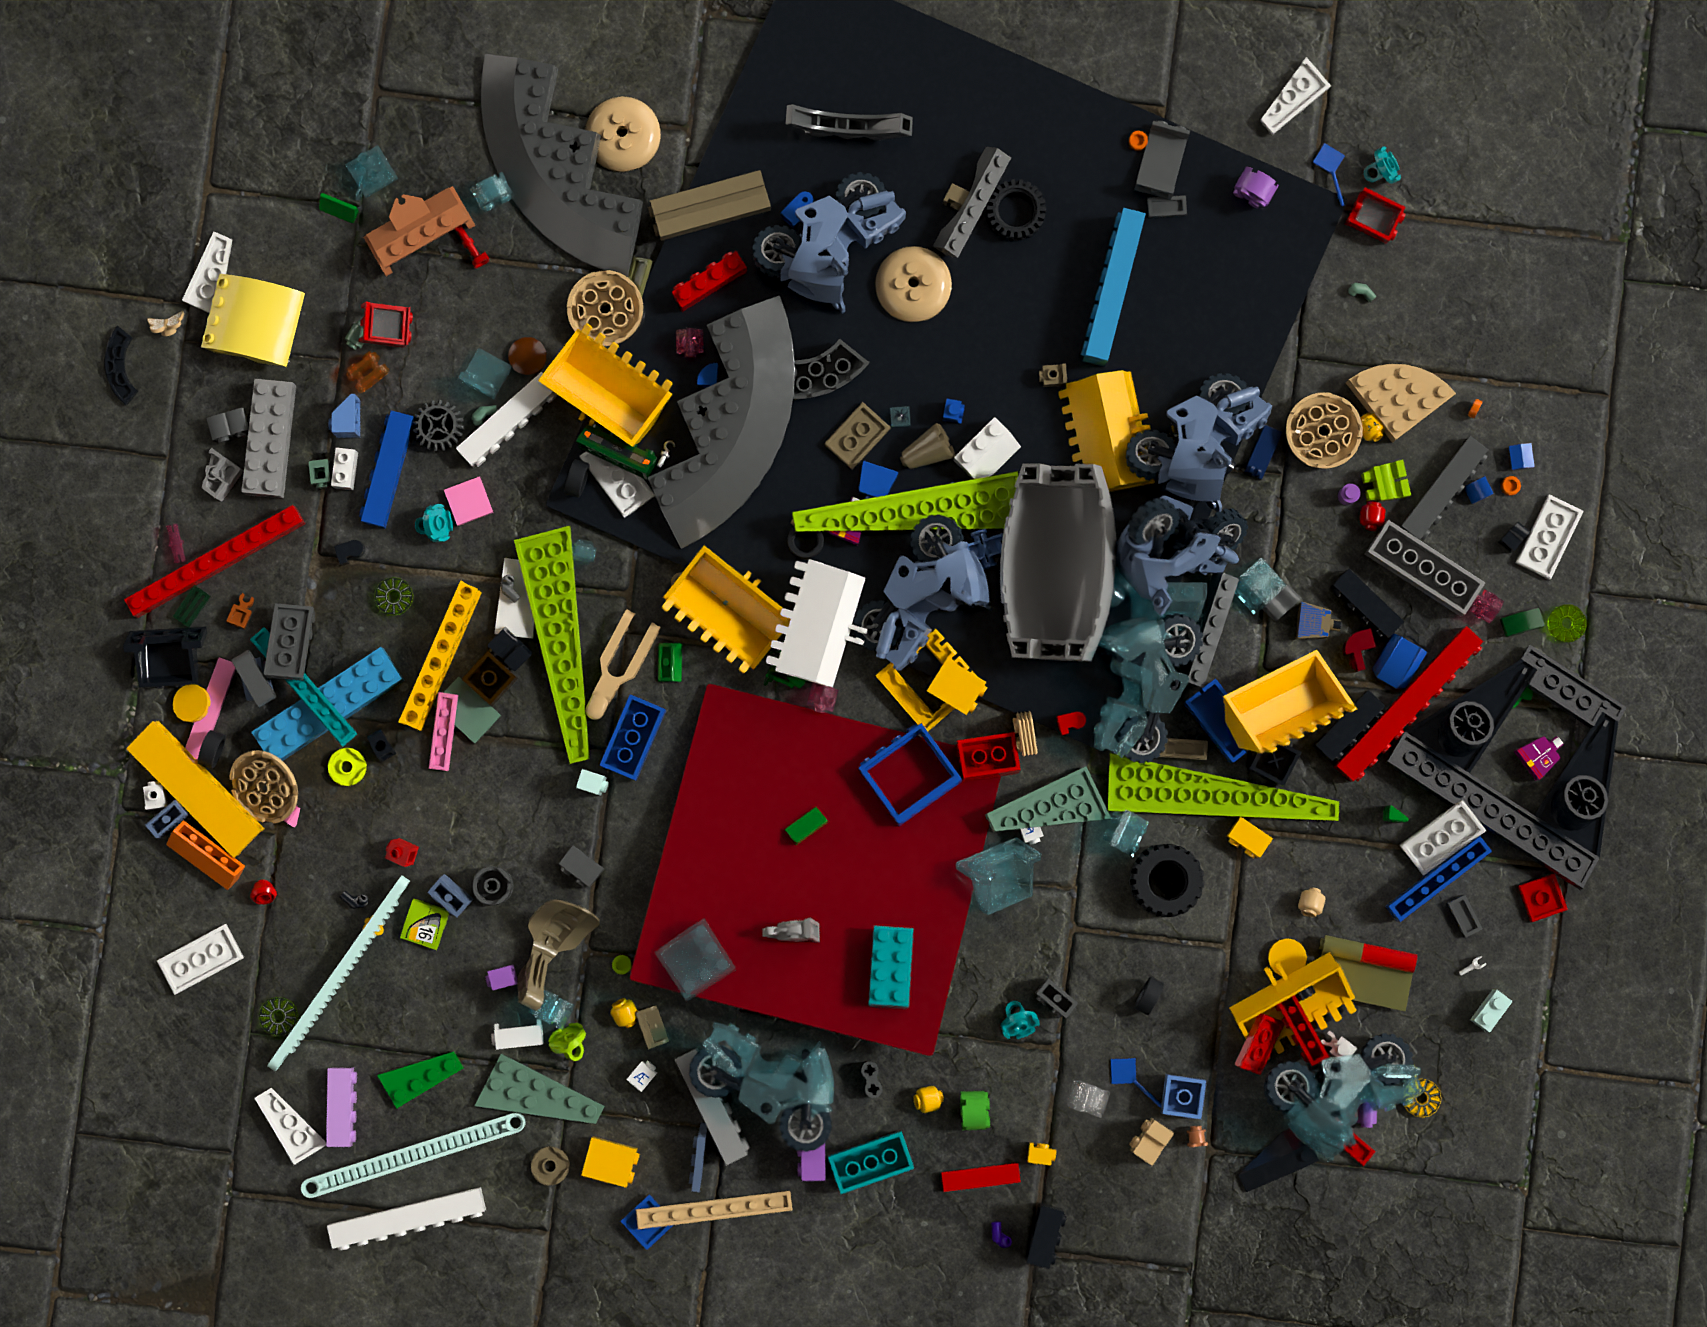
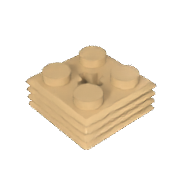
M1030 711L1021 712L1020 714L1017 712L1016 718H1013L1015 733H1019V736L1015 737L1017 750L1022 752L1024 757L1025 755L1029 756V754L1036 755L1038 752L1032 714Z

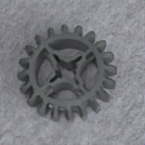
M431 400L432 406L429 407L427 403H424L426 408L424 411L422 408H418L421 415L414 414L418 421H413L412 424L418 427L414 428L413 432L419 433L415 438L417 440L422 439L420 442L422 446L427 443L426 448L428 450L434 445V451H438L439 446H441L442 451H445L446 444L449 448L453 447L450 443L452 440L455 443L459 442L455 438L456 435L462 437V433L458 432V430H464V426L458 424L464 422V419L457 418L461 415V412H454L456 410L455 405L449 408L450 403L448 401L443 406L442 400L438 401V405H436L434 400ZM435 411L446 412L437 418L430 415ZM450 416L453 419V429L451 432L446 429ZM425 419L430 422V428L426 435L423 430ZM431 420L441 423L445 431L439 428L434 429L435 425ZM437 434H443L446 436V438L442 440L431 439L432 437H435Z

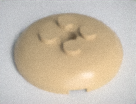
M615 97L602 102L592 111L585 130L594 131L601 135L596 162L604 168L616 172H627L643 167L653 158L660 144V126L654 112L643 102L630 97ZM621 129H626L627 134L624 137H620L617 135V132Z
M914 246L901 248L891 253L880 265L875 283L877 297L883 308L893 317L906 322L925 321L937 315L946 305L952 286L951 275L945 262L936 253L926 248ZM911 279L918 280L919 285L915 288L910 287L908 282Z
M610 270L592 272L581 278L572 288L567 302L568 319L575 332L577 329L582 330L586 323L591 325L592 329L588 336L594 340L599 333L604 334L606 338L602 343L603 346H610L613 342L619 344L632 336L639 327L643 316V300L637 286L625 275ZM608 305L611 307L610 312L601 313L603 306Z
M1315 393L1303 398L1294 406L1286 423V438L1291 451L1306 465L1320 469L1334 468L1347 462L1358 450L1363 434L1361 418L1355 407L1345 398L1332 393ZM1320 427H1325L1328 430L1327 436L1319 434Z
M259 750L246 752L235 760L230 771V780H232L233 785L231 791L234 798L259 822L278 823L289 817L297 804L298 788L288 766L277 756Z

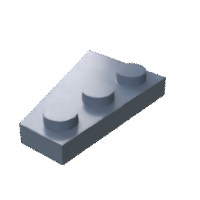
M702 1122L698 1136H694L693 1148H696V1154H692L691 1166H694V1172H690L689 1184H692V1191L700 1192L704 1163L703 1157L706 1147L705 1140L708 1130L706 1123Z

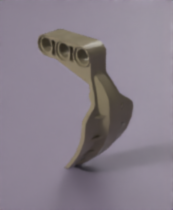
M550 900L544 903L532 915L528 922L529 930L534 939L531 955L526 965L521 969L517 979L518 1002L535 1011L540 1009L544 1001V983L549 962L556 957L558 952L575 949L592 930L599 926V919L593 913L565 901Z

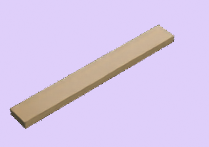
M790 1191L636 1209L637 1228L645 1229L791 1211Z

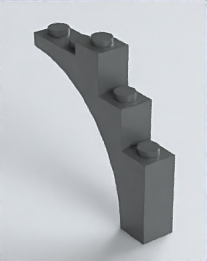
M793 104L787 105L786 124L805 130V134L814 137L836 135L845 139L866 137L878 141L912 136L913 117L902 113L854 115L817 111Z

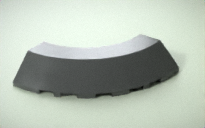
M841 339L819 356L805 360H794L796 372L793 399H806L830 393L852 381L867 367L869 362Z

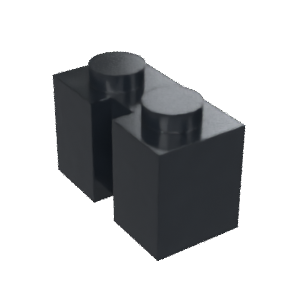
M506 627L487 645L489 652L495 657L500 656L504 660L502 664L508 670H513L514 672L532 655V652Z

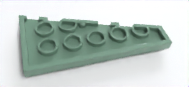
M1087 766L985 814L993 832L1111 819Z
M504 1054L500 1055L475 1104L478 1107L593 1124L597 1123L605 1107Z

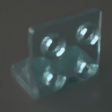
M479 348L465 373L461 372L458 379L473 389L495 399L512 366Z
M1260 558L1238 578L1239 582L1235 594L1255 615L1286 587V584L1265 560Z

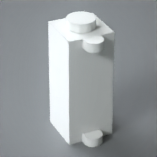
M537 1019V1025L499 1029V1024H494V1034H491L492 1045H496V1049L544 1044L541 1019Z

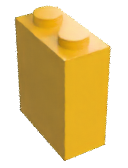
M946 658L927 691L967 715L968 712L972 714L977 706L975 700L978 695L982 697L988 687L985 686L986 681Z
M593 1136L581 1176L627 1188L628 1183L632 1184L635 1173L632 1172L633 1164L637 1165L639 1160L638 1148Z

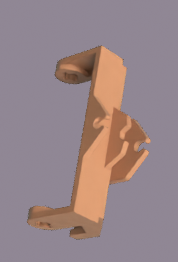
M453 186L448 187L426 201L419 197L403 194L402 198L406 202L401 205L398 198L395 199L389 215L391 221L363 237L386 276L393 273L389 267L390 265L460 225L466 223L468 229L476 226Z

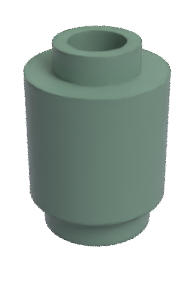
M359 320L356 324H353L344 338L347 341L346 345L354 350L356 348L361 349L364 344L359 342V338L363 336V327L360 326Z

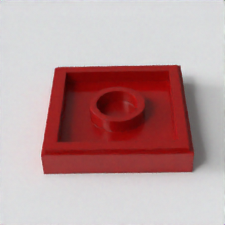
M1554 873L1517 886L1530 922H1535L1568 910Z

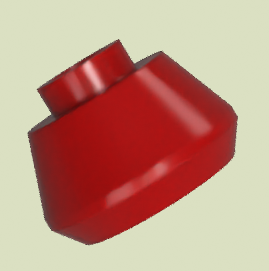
M259 880L253 885L250 898L257 904H268L276 898L277 891L271 882Z

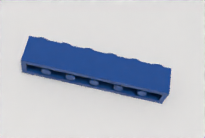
M391 411L390 415H386L384 422L386 430L385 433L381 434L379 444L382 445L380 452H376L374 459L376 467L375 470L371 471L369 481L372 482L370 488L366 489L364 496L366 504L365 507H361L359 514L361 521L365 524L386 529L414 426L412 422L415 421V418L411 415Z
M1478 836L1385 906L1396 922H1401L1491 853V849L1481 836Z

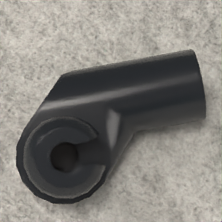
M345 890L339 897L352 909L363 908L368 904V896L365 894L353 897Z

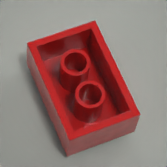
M1015 732L957 740L956 750L962 782L1019 774L1021 768Z

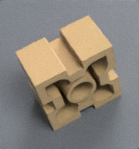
M1150 1118V1120L1146 1119L1140 1127L1142 1130L1140 1136L1137 1137L1135 1135L1129 1145L1131 1146L1130 1151L1153 1166L1174 1133Z

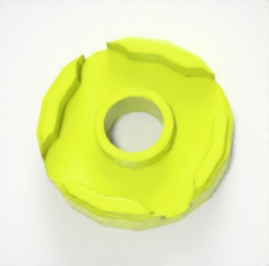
M353 748L337 750L328 761L329 776L334 782L342 786L357 784L366 773L367 764L365 758L359 751ZM349 761L352 764L350 772L342 770L344 762Z

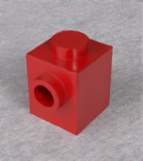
M401 838L394 839L386 847L387 853L385 858L403 867L414 864L419 847Z

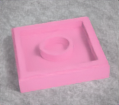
M480 477L444 490L457 526L494 513Z

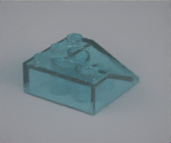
M705 919L694 924L655 952L686 1002L736 971V967Z

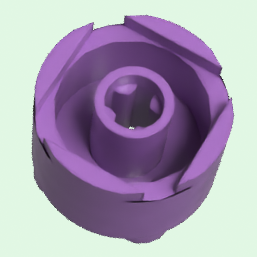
M1245 167L1234 186L1233 194L1243 199L1244 197L1249 200L1248 203L1254 208H1259V206L1267 207L1279 185H1274L1276 181L1259 170L1257 173L1251 172L1253 168Z

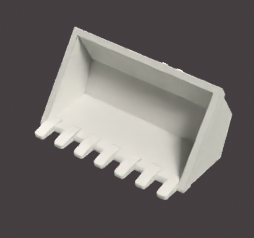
M810 559L808 564L796 561L795 568L805 571L803 580L791 577L790 584L800 587L799 594L786 593L785 600L796 604L793 611L784 608L781 610L780 615L791 620L789 627L777 624L776 632L786 634L784 643L772 640L771 647L781 650L780 657L778 659L767 656L766 663L775 665V671L820 685L833 687L846 641L860 645L864 643L862 639L849 637L851 629L863 634L867 633L868 630L852 625L865 577Z

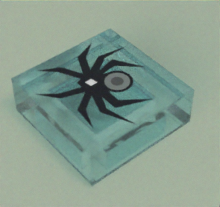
M909 406L890 408L891 428L911 426Z

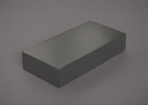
M1186 195L1172 196L1171 200L1162 197L1147 199L1148 218L1187 215Z
M1462 895L1447 903L1464 938L1483 929L1466 895Z

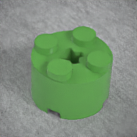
M960 1092V1111L963 1122H961L962 1131L986 1130V1128H990L988 1092Z

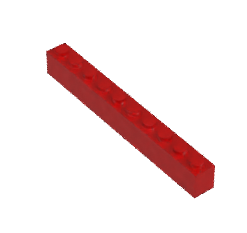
M291 505L124 600L133 616L139 618L305 525V522L298 509Z
M1467 626L1463 627L1334 767L1350 782L1355 780L1358 782L1365 775L1364 770L1368 766L1371 768L1378 761L1377 756L1381 752L1384 754L1391 747L1389 743L1394 738L1397 740L1404 733L1402 729L1407 724L1410 726L1417 719L1415 715L1420 710L1423 712L1430 705L1428 701L1433 696L1436 698L1443 691L1441 687L1446 682L1449 684L1456 677L1454 673L1459 668L1462 670L1469 663L1467 659L1471 655L1475 656L1482 649L1480 645L1484 641Z

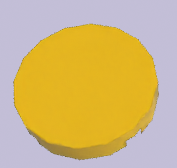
M185 685L174 696V713L185 722H198L208 713L207 710L211 703L210 696L199 685Z
M1281 939L1275 942L1269 950V965L1273 972L1280 976V972L1275 967V962L1279 961L1286 975L1306 965V951L1296 940Z

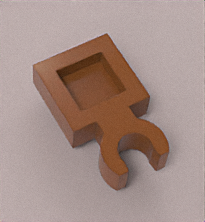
M242 593L239 597L240 605H233L226 622L245 630L252 611L248 610V608L254 604V598L251 597L250 601L246 603L243 601L245 594Z

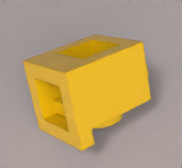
M1029 1142L1028 1163L1051 1165V1162L1055 1161V1149L1049 1148L1048 1144L1037 1143L1036 1147L1033 1142Z

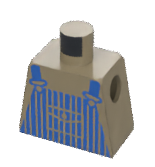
M1306 602L1299 603L1295 640L1323 639L1329 637V630L1340 631L1341 620L1331 619V610Z

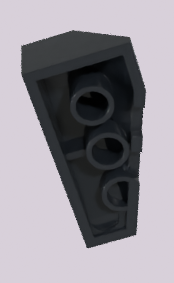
M1297 1124L1281 1132L1238 1176L1246 1192H1249L1319 1161L1301 1125Z

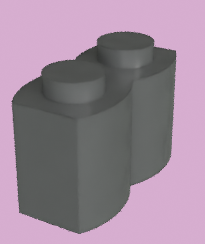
M245 408L231 410L206 418L212 440L218 441L219 444L230 441L229 438L233 436L237 438L248 436L249 419Z

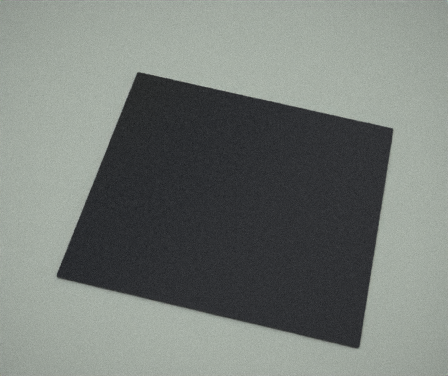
M774 0L688 189H694L760 170L771 210L665 240L646 282L642 296L643 316L641 323L632 336L618 344L619 348L615 353L620 358L623 357L626 351L631 353L632 358L629 364L634 368L639 361L644 362L646 366L642 373L649 377L653 370L657 371L659 376L655 382L660 386L663 385L666 379L672 382V386L669 389L672 396L664 406L656 423L637 444V448L643 451L645 448L649 449L657 457V462L650 476L699 454L677 401L705 389L698 388L697 380L699 373L707 365L718 363L717 383L729 378L707 325L751 305L777 296L781 297L792 334L794 360H805L819 356L841 339L866 359L869 364L852 381L830 393L806 399H793L791 416L782 445L778 449L771 468L763 477L758 488L754 490L744 505L735 511L728 520L702 539L683 549L679 546L663 515L656 496L624 518L590 470L580 498L564 493L566 480L575 459L582 461L580 455L586 452L578 448L576 440L586 425H589L592 419L589 416L586 417L580 427L547 500V506L686 568L705 545L743 577L748 571L752 573L748 581L753 583L759 579L761 582L757 586L758 589L782 608L793 611L796 603L785 600L786 593L798 595L800 587L790 584L791 577L803 580L805 571L795 568V563L800 561L808 564L809 559L796 557L788 547V534L794 527L791 523L793 520L792 512L850 502L851 497L860 500L865 499L864 495L859 494L863 461L898 472V476L888 495L951 484L952 482L973 480L953 461L954 457L909 469L908 466L904 467L900 460L902 451L934 424L938 423L944 429L949 438L950 446H953L955 456L994 417L1003 424L1021 447L992 476L1017 471L1019 475L1023 464H1044L1048 466H1075V464H1083L1082 460L1074 462L1072 458L1073 454L1080 452L1079 444L1069 445V439L1077 436L1075 429L1066 430L1065 423L1073 421L1072 413L1063 414L1062 407L1070 405L1069 398L1060 399L1058 394L1059 391L1067 389L1066 385L1043 387V382H1039V371L1042 370V366L1066 364L1067 383L1079 381L1095 374L1121 370L1131 372L1140 414H1148L1147 419L1141 420L1142 425H1150L1151 429L1149 431L1158 430L1159 433H1166L1168 437L1172 420L1167 416V411L1195 396H1199L1203 382L1205 380L1208 381L1212 375L1217 376L1219 373H1222V375L1229 373L1234 377L1236 375L1240 377L1241 381L1244 380L1247 387H1258L1260 390L1259 397L1261 398L1345 208L1347 199L1342 196L1344 205L1341 206L1336 193L1186 128L1190 133L1180 164L1173 196L1186 195L1187 215L1148 218L1147 199L1158 196L1134 190L1145 148L1141 151L1133 150L1128 143L1129 137L1135 131H1142L1149 137L1153 121H1164L1171 126L1181 125L895 0ZM793 104L817 111L854 115L902 113L913 117L912 136L878 141L866 137L845 139L836 135L814 137L805 134V130L786 124L787 105ZM986 147L998 148L1010 156L1011 159L997 186L1002 185L1005 181L1010 182L1012 179H1015V181L1021 179L1025 183L1028 181L1033 187L1036 186L1037 190L1041 191L1042 198L1045 199L1046 212L1043 224L1033 236H1028L1025 240L1017 239V241H1013L1010 238L1007 240L1004 236L1000 237L996 231L992 230V226L989 225L988 217L986 216V204L959 257L946 256L934 248L933 245L941 230L953 219L958 210L952 208L950 203L947 206L944 205V198L952 183L970 192L977 171V163ZM1245 167L1253 168L1251 172L1257 173L1258 170L1265 173L1276 181L1274 185H1279L1267 207L1259 206V208H1254L1248 203L1249 200L1244 197L1243 199L1233 194L1234 186ZM857 172H862V174L870 173L871 176H876L880 182H883L886 191L894 192V202L900 209L903 208L906 211V217L896 232L885 234L884 238L877 244L873 242L867 248H864L857 241L849 244L847 248L849 265L847 268L848 272L844 275V291L842 293L845 305L844 313H841L839 309H835L831 303L815 301L796 293L788 287L792 279L781 281V277L775 275L773 277L768 276V273L765 272L764 274L760 271V267L757 268L755 260H753L755 238L758 237L760 231H764L769 226L772 228L774 225H779V227L784 225L790 230L793 229L780 216L781 212L801 192H809L813 196V202L827 196H831L836 200L838 185L841 184L844 178L847 179L848 175H855ZM1018 193L1004 197L998 207L1001 219L1013 227L1027 224L1032 219L1034 213L1031 201L1026 196ZM1123 208L1146 213L1109 359L1104 367L1084 362V356L1081 355L1084 342L1089 339V337L1085 336L1089 323H1093V319H1090L1094 304H1098V301L1095 300L1099 286L1103 285L1100 282L1103 268H1107V264H1104L1108 249L1112 250V246H1109L1113 231L1117 230V228H1114L1115 219L1118 212L1122 213ZM811 209L805 212V214L808 212H813L816 214V212ZM801 221L794 229L797 235L801 234ZM767 245V246L765 247L764 251L773 250V249H771V248ZM905 247H922L936 253L947 265L951 275V293L944 308L934 317L925 321L906 322L890 315L880 304L876 292V276L882 262L894 251ZM737 251L747 267V272L687 310L682 311L672 295L673 288L681 282L684 284L688 282L693 274L697 272L701 274L707 270L706 267L712 262H720L723 260L722 257L728 252L734 253ZM772 254V255H766V256L771 260L772 257H773V254ZM911 279L908 284L910 287L915 288L919 285L918 280ZM1054 371L1049 373L1052 378L1057 376ZM946 399L962 401L961 404L965 405L961 424L942 421ZM863 402L888 424L891 429L859 464L851 470L824 443ZM703 408L700 414L705 416V412L708 410ZM902 410V414H905L904 416H907L908 419L904 417L906 423L905 420L903 422L902 420L898 421V416L894 419L895 415L893 414L898 413L897 411L901 413ZM1178 410L1176 412L1177 414H1183L1186 416L1188 415L1187 412L1184 410ZM598 422L596 423V425L603 428V432L610 434L611 431ZM1222 440L1220 443L1224 452L1233 461L1242 440L1238 445L1231 444L1226 440ZM666 441H673L675 447L671 443L666 445L670 450V457L665 459L661 468L657 467L661 458L660 453L665 451L664 443ZM1171 479L1158 484L1157 480L1153 484L1109 492L1114 513L1116 541L1119 540L1129 521L1133 519V514L1137 513L1138 509L1141 506H1145V503L1148 501L1152 502L1153 499H1160L1162 496H1168L1181 501L1183 497L1166 490V485ZM645 480V482L648 484V486H649V487L651 488V490L653 491V489H652V487H651V485H650L649 480H648V481ZM1200 501L1193 509L1190 520H1194V518L1208 519L1212 509L1208 507L1205 501ZM935 529V530H930V531H931L933 534H936L937 529ZM941 529L940 537L946 534L948 531L946 529ZM961 529V533L964 536L962 541L968 542V544L973 543L974 539L970 533L982 529ZM987 529V538L1003 533L1004 529ZM914 530L861 531L858 546L821 531L824 545L821 552L810 559L865 577L854 618H857V612L863 608V605L869 604L871 601L881 600L887 602L889 600L884 593V589L899 557L905 556L913 563L920 561L914 555L913 547H911L912 532L914 533ZM799 531L794 538V544L800 551L809 552L815 548L817 538L812 531ZM926 533L924 540L931 538V536ZM948 536L946 539L947 543L950 544V536ZM929 543L924 544L927 551L932 546ZM1001 555L993 557L994 562H997V566L984 570L989 590V605L993 607L992 611L979 605H975L974 608L970 609L967 605L963 604L951 612L939 608L927 615L925 623L932 629L931 632L937 629L945 638L939 643L941 646L948 642L957 652L952 657L954 661L960 656L970 667L968 669L969 672L973 671L979 678L986 681L985 686L988 688L982 697L978 695L979 698L1016 714L1017 712L1020 714L1021 712L1030 711L1034 722L1059 733L1057 716L1081 712L1086 717L1085 725L1080 729L1069 728V734L1065 736L1105 752L1112 740L1138 677L1128 667L1126 662L1127 656H1124V661L1119 663L1111 655L1101 654L1100 648L1150 636L1154 630L1152 629L1153 626L1157 625L1160 618H1165L1169 607L1163 616H1160L1154 610L1153 601L1142 598L1120 574L1116 564L1109 614L1092 661H1058L1012 657L1006 635L1008 633L1007 622H1004L1003 617L1005 615L1004 604L1001 601ZM1184 573L1179 576H1165L1168 584L1166 591L1172 600ZM879 612L873 614V617L876 618ZM870 618L867 623V626L873 625V622ZM851 629L849 637L856 638V633ZM868 629L867 631L871 637L874 631ZM878 632L874 640H879L880 632ZM925 645L918 651L919 653L913 663L909 662L907 666L935 678L942 664Z

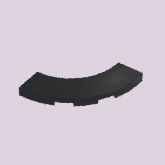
M117 326L106 346L104 367L112 391L127 406L138 393V390L131 384L125 370V355L133 338Z

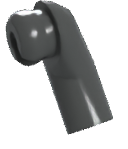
M507 574L501 580V591L513 603H516L521 596L513 590L514 577Z

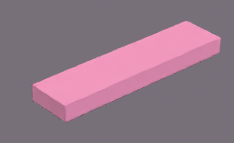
M438 692L429 769L449 771L458 702L457 694Z

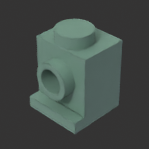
M328 459L309 461L310 481L317 489L328 488V484L332 482L331 462ZM324 472L325 477L320 479L319 473Z

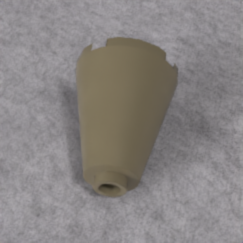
M936 423L902 451L900 460L904 467L908 466L909 469L952 459L955 457L953 446L949 444V438L940 424Z

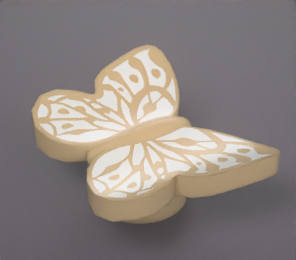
M182 310L165 320L148 318L151 332H161L162 336L173 335L177 331L176 328L181 325L184 311Z

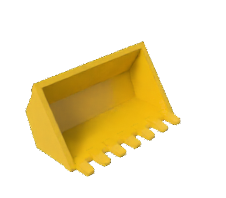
M586 323L582 330H576L538 381L581 410L579 420L583 421L589 416L592 418L589 422L590 426L598 422L633 447L643 439L656 423L664 406L672 396V393L669 392L672 382L666 379L662 386L655 382L659 376L657 371L653 370L649 377L642 373L646 366L644 362L639 361L635 368L629 364L632 358L631 353L626 351L623 357L620 358L615 354L619 345L613 342L607 349L602 345L606 336L599 333L594 340L588 336L592 326Z
M1121 370L1095 374L1079 381L1067 383V389L1059 391L1058 394L1060 399L1068 397L1070 405L1062 407L1063 414L1072 413L1073 421L1065 423L1066 430L1075 429L1077 435L1069 439V445L1079 444L1080 452L1072 455L1073 461L1082 460L1083 464L1102 466L1109 492L1155 483L1154 479L1149 481L1143 477H1137V474L1132 473L1130 466L1128 467L1126 464V451L1130 439L1139 432L1144 433L1145 430L1151 429L1150 425H1142L1141 420L1147 419L1148 414H1140L1131 372ZM1139 451L1138 456L1144 455V453Z
M704 545L663 598L667 601L661 608L666 612L672 606L677 608L679 612L674 618L678 622H681L685 616L691 619L692 622L687 627L691 632H694L698 626L705 631L700 637L704 643L711 636L718 642L713 647V650L717 653L723 647L731 651L726 657L729 663H732L736 657L741 659L743 663L739 667V671L745 673L749 667L754 670L771 649L772 640L777 641L783 634L776 632L777 624L788 627L791 619L781 616L780 613L783 608L757 588L761 582L759 579L753 583L748 581L752 573L748 571L743 577Z
M1317 650L1223 696L1225 722L1238 747L1257 753H1272L1277 750L1275 746L1290 744L1288 739H1300L1304 736L1302 732H1313L1317 730L1316 725L1325 726L1330 723V718L1339 719L1343 717L1342 712L1357 710Z
M1330 952L1289 975H1286L1279 961L1275 962V967L1282 976L1277 981L1274 979L1271 970L1268 967L1264 968L1272 984L1230 1007L1245 1039H1247L1257 1015L1264 1013L1281 1020L1284 1018V1015L1281 1011L1277 1012L1274 1006L1311 985L1316 993L1299 1003L1310 1023L1316 1020L1321 1030L1327 1028L1323 1015L1330 1012L1335 1022L1342 1019L1337 1009L1344 1004L1350 1014L1356 1012V1008L1351 1001L1355 996L1341 966L1335 961ZM1285 1025L1274 1046L1278 1054L1284 1052V1048L1279 1040L1285 1036L1288 1037L1292 1046L1295 1045L1291 1038L1294 1034L1291 1028L1286 1029Z

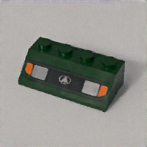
M587 424L576 440L579 449L647 481V477L650 476L657 462V457L654 456L655 453L646 448L643 451L637 448V444L632 447L620 440L614 433L610 432V434L603 432V428L596 424L592 426Z

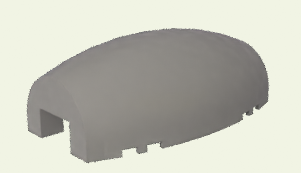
M1023 464L1014 486L1016 487L1014 498H1011L1009 504L1011 509L1009 517H1006L1000 560L1001 601L1004 604L1005 615L1003 617L1004 622H1007L1008 633L1006 635L1012 657L1058 661H1092L1109 614L1116 570L1114 513L1102 466L1095 464H1075V466Z

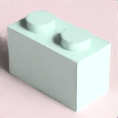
M582 769L576 788L601 796L602 792L606 793L609 782L606 781L607 777Z
M1492 989L1470 1021L1485 1032H1491L1513 1001L1500 991Z

